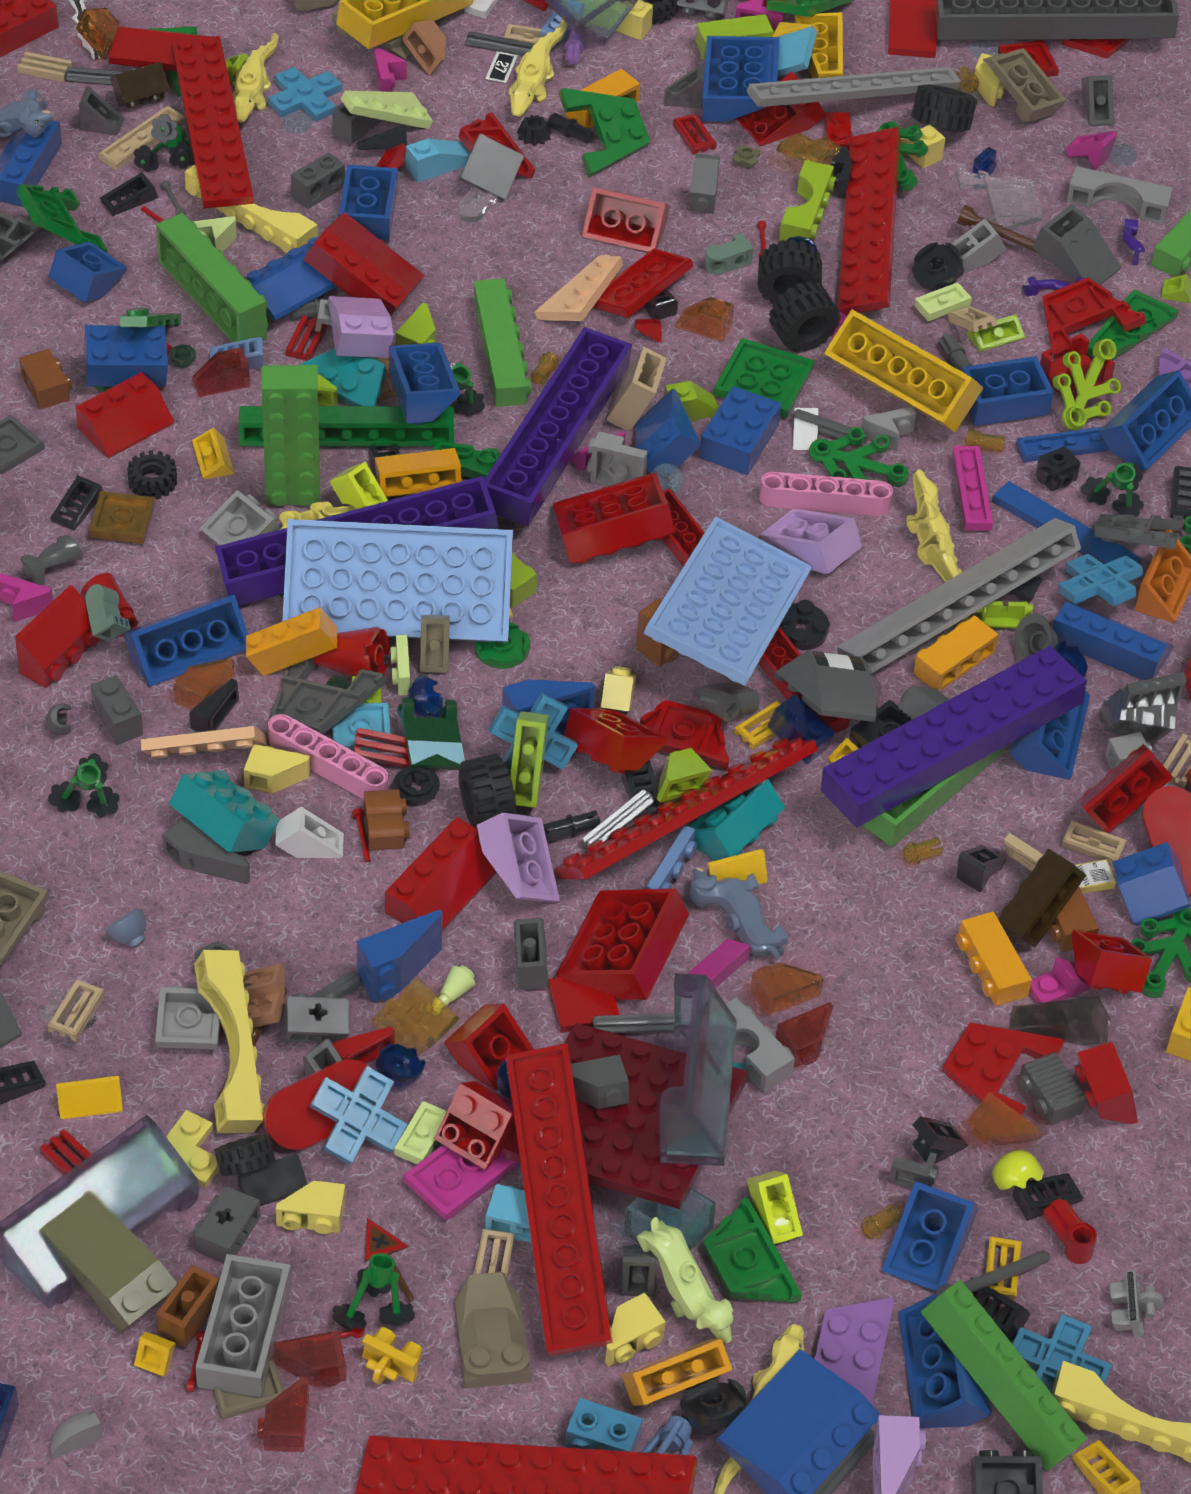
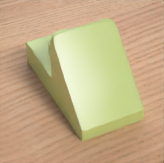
M235 216L194 221L198 230L203 235L208 236L211 244L222 252L237 238Z

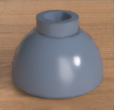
M137 908L107 927L106 933L116 942L128 944L130 948L146 939L143 934L146 928V919L142 909Z

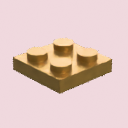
M100 491L89 528L90 538L144 544L155 506L154 497Z

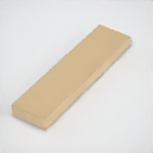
M166 106L99 152L98 159L113 169L118 170L135 158L133 153L135 149H139L142 145L151 147L160 141V139H154L151 136V130L154 128L152 121L154 119H159L162 114H168L171 120H175L181 126L186 122V118L181 113Z

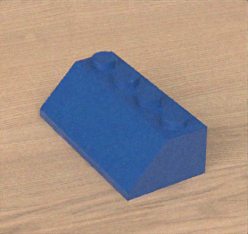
M51 120L45 126L46 131L36 138L28 135L24 130L12 135L0 155V202L23 207L16 191L21 184L38 185L62 145L60 122Z
M319 237L311 238L307 244L289 250L287 255L269 261L265 267L251 271L244 277L245 280L250 281L254 290L259 295L261 294L265 297L268 304L266 317L276 321L337 287L303 260Z
M442 343L389 346V376L406 423L420 425L425 422L434 421L460 396L458 384Z
M1177 370L1156 376L1099 431L1112 454L1128 463H1136L1139 469L1143 471L1148 470L1191 427V390L1181 372Z
M224 595L125 632L123 636L133 662L148 686H152L246 651V636L248 632L235 595Z
M1065 602L1054 619L1053 629L1058 637V645L1141 680L1156 678L1174 647L1173 644L1071 602Z
M1085 690L1081 705L1013 741L1010 755L1027 771L1067 780L1071 779L1090 699L1087 691Z
M937 1293L898 1312L913 1417H919L920 1429L967 1427L991 1415L989 1399L922 1315L921 1311L937 1298Z

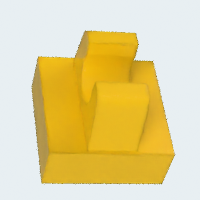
M145 1331L139 1339L134 1366L164 1377L170 1369L176 1343Z

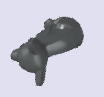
M64 535L59 536L57 542L44 549L38 557L24 555L21 557V562L23 563L24 574L33 579V583L43 585L44 573L47 568L58 566L64 562L71 563L76 560H82L83 554L77 542L71 536Z

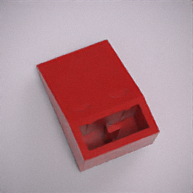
M790 72L780 81L799 79L793 72ZM811 102L806 104L768 106L738 117L736 120L761 147L811 129L825 118L826 114L819 102Z

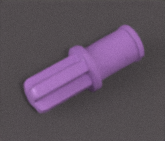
M572 28L568 32V40L565 43V58L568 65H577L579 63L580 54L584 48L582 43L584 33L582 30L579 32V28Z

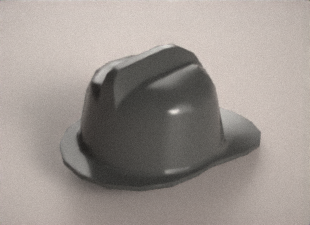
M1037 613L1029 614L1020 621L1015 632L1016 663L1049 645L1057 650V634L1049 626L1044 616Z

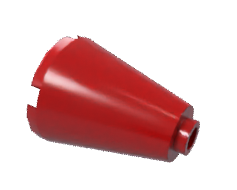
M380 627L337 633V648L313 657V661L316 665L351 677L357 676L361 669L382 673L385 676L388 664H383L384 655H389L390 650L387 632Z

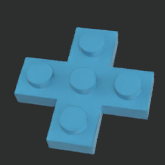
M294 66L274 75V83L283 91L268 97V105L282 118L303 109L317 122L332 115L336 105L327 97L342 91V83L329 71L307 79Z
M1085 554L1065 563L1066 572L1073 578L1058 583L1059 593L1073 604L1084 602L1088 598L1099 595L1112 606L1136 597V587L1129 582L1143 576V569L1140 564L1127 555L1102 564L1090 554Z
M541 692L530 713L549 715L544 760L564 770L578 746L575 741L555 731L568 707L564 703ZM502 705L488 730L497 737L511 743L502 759L511 775L516 723L520 713Z
M368 1066L364 1068L352 1092L327 1077L323 1079L309 1105L312 1109L336 1122L322 1150L348 1165L353 1162L364 1139L387 1152H393L407 1126V1123L381 1109L394 1081Z
M1063 1314L1051 1339L1020 1327L1013 1342L1016 1350L1028 1365L1037 1371V1376L1050 1392L1055 1375L1063 1361L1094 1371L1104 1384L1112 1368V1364L1083 1353L1092 1326Z

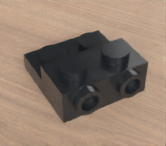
M888 700L878 708L875 722L860 721L851 728L850 736L864 746L911 721V717H907L903 710H899L897 704Z
M997 1450L979 1451V1456H974L971 1459L972 1493L1043 1494L1042 1456H1032V1451L1028 1450L1012 1451V1456H999V1451Z

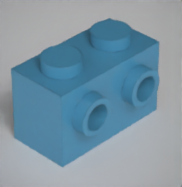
M579 1398L566 1430L565 1447L582 1449L583 1446L590 1445L591 1449H597V1445L604 1446V1450H611L612 1448L616 1451L634 1452L641 1435L643 1418Z

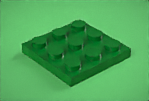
M741 338L714 387L713 395L725 399L731 388L735 386L782 403L780 416L787 418L814 368L815 360Z

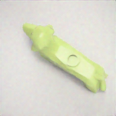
M654 1217L650 1222L651 1231H643L636 1237L644 1252L651 1250L658 1258L668 1291L675 1299L670 1304L676 1316L679 1318L685 1315L689 1320L696 1321L698 1329L709 1328L717 1339L722 1338L723 1343L731 1342L732 1305L727 1299L721 1301L714 1300V1296L681 1231L678 1228L664 1224L662 1220L659 1221L657 1217Z

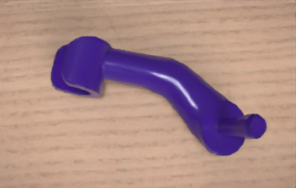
M1125 218L1122 239L1130 250L1135 251L1132 263L1133 265H1138L1139 253L1145 252L1144 246L1133 237V235L1137 234L1139 220Z
M1032 276L1028 278L1029 285H1023L1022 287L1026 296H1035L1039 293L1040 289L1058 290L1071 283L1056 279L1036 280ZM1078 277L1075 282L1080 281L1083 278Z

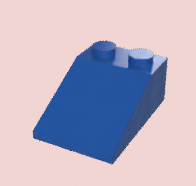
M673 388L636 422L635 448L648 451L646 470L651 473L656 472L658 477L662 479L667 478L701 446L678 393Z
M528 679L503 687L502 705L518 713L521 711L530 712L542 692L568 707L555 730L564 735L570 708L594 709L596 686L590 682Z
M439 909L357 940V975L360 977V982L372 1003L391 999L397 993H400L442 950L441 910Z
M915 1181L882 1272L937 1292L940 1286L948 1283L967 1241L978 1211L976 1203Z

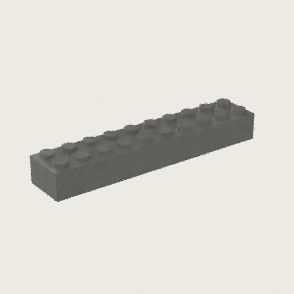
M935 0L934 7L937 40L1165 39L1176 37L1179 18L1176 0Z

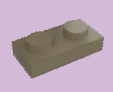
M421 615L420 672L449 673L450 616Z

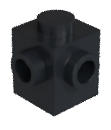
M1063 446L1039 457L1036 470L1037 479L1041 484H1045L1050 491L1060 487L1065 488L1077 480L1081 462Z

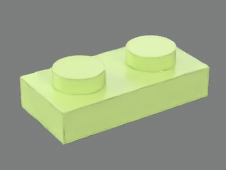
M957 282L915 298L914 306L927 321H931L947 315L951 311L970 306L972 297Z
M396 635V647H391V664L397 663V668H392V685H398V695H410L407 635Z
M423 1101L395 1146L394 1155L415 1164L428 1157L438 1142L434 1137L447 1111Z

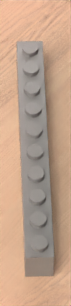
M1057 518L1050 520L836 646L838 653L861 656L872 672L877 671L1081 550L1075 525Z

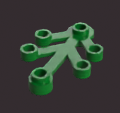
M894 121L885 122L879 127L878 131L898 127L900 138L915 142L913 144L900 143L897 185L902 191H910L917 185L918 178L912 170L907 169L902 154H911L916 157L926 155L928 147L924 141L919 140L923 133L917 125H911L907 129H903Z
M853 427L849 430L848 435L834 441L817 439L809 447L810 457L815 462L824 464L830 477L841 476L842 478H847L846 472L838 469L835 461L844 463L853 479L871 480L863 475L860 470L861 468L887 476L888 483L895 487L905 486L908 482L909 471L903 464L895 463L890 466L865 458L878 452L885 453L888 451L890 440L886 435H877L873 443L853 451H840V449L852 444L860 445L863 443L864 430L860 427ZM857 434V435H860L861 437H859V438H854L853 435ZM879 442H884L885 445L881 446V445H878L877 443H879Z
M1190 908L1175 912L1171 919L1157 922L1153 918H1145L1141 922L1140 934L1145 938H1153L1157 933L1175 930L1173 936L1149 942L1137 938L1130 942L1134 946L1141 948V951L1146 955L1164 951L1154 971L1148 973L1142 993L1149 998H1159L1164 994L1166 987L1164 977L1176 956L1184 970L1185 980L1191 983V973L1189 972L1191 971V956L1184 944L1187 935L1191 940V921L1185 920H1191ZM1149 926V927H1152L1153 929H1152V930H1149V929H1147L1146 927Z

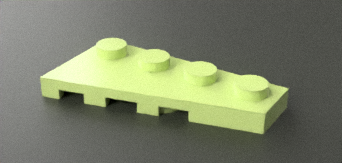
M344 91L340 98L350 114L429 129L433 123V120L427 113V109L421 105L413 92Z

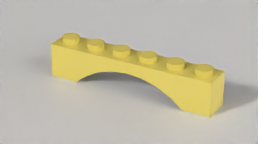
M194 164L185 171V187L190 195L201 199ZM256 204L216 208L227 217L235 216L236 221L243 224L246 229L253 230L266 241H271L279 246L286 253L291 249L307 244L311 238L318 237V224L300 213L274 211Z
M203 950L194 963L198 992L209 1002L218 1015L226 1032L230 1053L227 1081L222 1093L214 1103L217 1133H254L263 1122L265 1105L260 1100L261 1077L256 1073L255 1066L257 1049L252 1045L253 1022L248 1017L247 1011L249 994L247 990H244L245 966L243 962H240L239 951Z
M1066 1361L1062 1362L1055 1375L1051 1393L1072 1419L1084 1422L1093 1429L1115 1433L1127 1441H1137L1149 1445L1158 1452H1168L1180 1456L1185 1461L1191 1463V1423L1172 1422L1141 1412L1117 1397L1094 1371Z

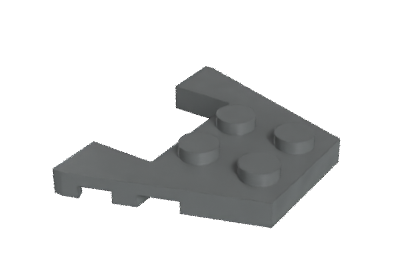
M1100 514L1095 525L1094 536L1101 537V540L1106 542L1120 540L1132 544L1175 549L1178 533L1152 531V529L1181 531L1184 516L1173 515L1172 520L1161 519V515H1150L1149 519L1135 518V515Z
M313 658L289 666L288 670L284 672V684L282 690L278 691L270 718L278 714H284L323 735L386 683L385 677L382 673L361 669L348 689L333 687L305 680L316 666Z

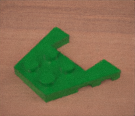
M561 88L558 94L565 113L589 110L603 150L584 153L582 156L588 177L596 175L604 168L607 169L615 162L623 158L625 159L649 145L650 139L635 99Z
M21 184L16 193L21 200V205L27 210L31 217L30 220L34 225L44 228L75 245L91 242L106 253L108 252L101 237L80 230L67 210L74 211L80 205L72 189L65 188L63 192H59L58 187H51L47 191L38 185Z

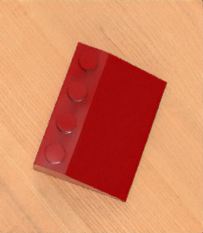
M345 212L326 228L303 259L350 297L381 299L390 316L395 313L425 276Z
M656 472L553 503L570 564L575 562L584 563L598 555H611L619 549L638 547L646 541L652 539L662 540L669 537L670 534L676 533L669 506Z
M677 889L599 891L556 976L611 994L620 1000H647L689 916V912Z

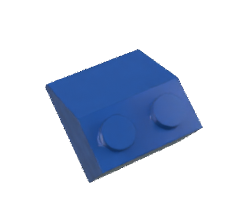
M86 242L56 250L48 277L57 282L59 287L67 289L76 295L78 300L90 302L105 296L123 276L127 267L93 243Z
M1168 842L1113 861L1118 886L1135 926L1141 925L1142 920L1145 918L1156 920L1191 907L1180 861Z

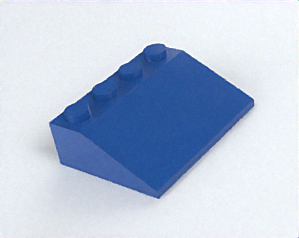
M707 36L702 98L703 121L728 122L765 108L757 107L748 95L747 89L749 84L777 82L779 37Z
M799 1349L715 1440L765 1494H813L878 1421V1417L881 1414L858 1389Z

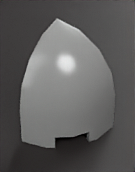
M88 1409L69 1417L59 1424L52 1435L50 1444L52 1460L102 1440L101 1423L95 1412L92 1413V1410Z

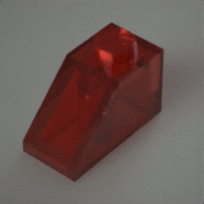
M242 347L216 352L192 376L198 397L250 387L249 364Z
M831 1002L777 1024L775 1038L793 1053L795 1058L793 1068L802 1064L810 1065L820 1057L831 1023L833 1011Z
M339 1330L273 1342L275 1364L313 1387L320 1385L332 1387L341 1381H346V1362Z
M301 1377L266 1404L265 1418H258L257 1438H263L264 1451L304 1452L309 1403V1377Z

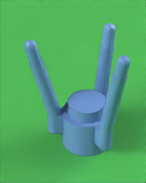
M671 1416L665 1427L659 1428L655 1437L641 1452L651 1453L661 1441V1446L657 1453L664 1454L666 1450L676 1452L681 1449L680 1455H688L693 1445V1441L689 1439L693 1427L690 1426L686 1419L680 1416Z

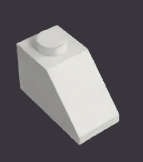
M303 807L298 808L279 820L276 826L275 845L296 858L343 857L344 833Z

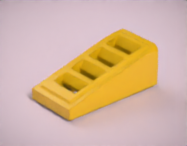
M1100 1440L1072 1455V1460L1099 1494H1141L1140 1481ZM1099 1455L1102 1457V1459L1095 1462L1094 1464H1089L1090 1460L1098 1457ZM1109 1466V1469H1107L1106 1471L1102 1472L1101 1474L1098 1473V1471ZM1117 1476V1480L1110 1484L1108 1483L1109 1480Z

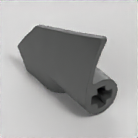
M716 683L695 687L694 689L699 700H703L704 709L725 722L734 720L737 715L755 713L760 703L759 696L755 690L738 683Z

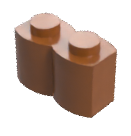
M399 789L364 791L363 805L368 849L404 848V839L410 838L409 822H403V816L407 815L406 798H400Z

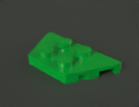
M748 1196L740 1201L739 1207L730 1216L727 1215L720 1222L719 1228L712 1231L703 1240L702 1248L730 1299L800 1302L802 1298L801 1291Z

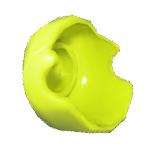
M1016 1150L1006 1153L997 1160L992 1170V1179L1000 1190L1009 1189L1013 1186L1025 1189L1029 1178L1032 1177L1036 1181H1040L1044 1171L1031 1153L1024 1150Z

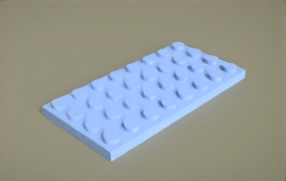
M715 516L647 624L644 634L656 642L669 646L681 655L696 660L706 668L721 673L731 681L746 686L813 566Z
M288 519L283 621L321 607L337 626V633L380 627L385 629L388 637L396 638V635H407V638L421 639V615L450 616L449 640L508 643L513 530Z

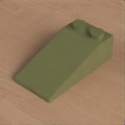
M88 1190L39 1229L40 1233L119 1332L131 1325L168 1295L178 1284L159 1259L91 1190Z

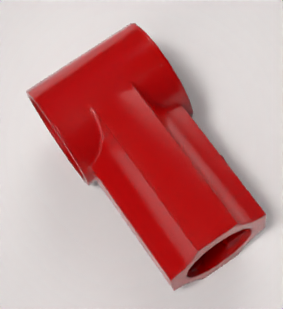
M1060 1198L1051 1202L1043 1210L1042 1217L1064 1244L1066 1257L1076 1264L1087 1263L1091 1260L1097 1239L1095 1228L1083 1222L1067 1200Z

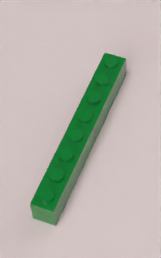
M239 406V446H264L262 406ZM319 406V446H371V444H375V446H391V444L396 446H435L438 441L454 443V406H448L434 421L425 422L420 425L406 423L400 406Z

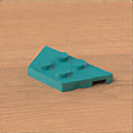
M335 348L300 364L318 365V374L337 387V398L351 406H376L377 399L381 396L382 392L381 385L387 373L385 364L372 357L336 356Z

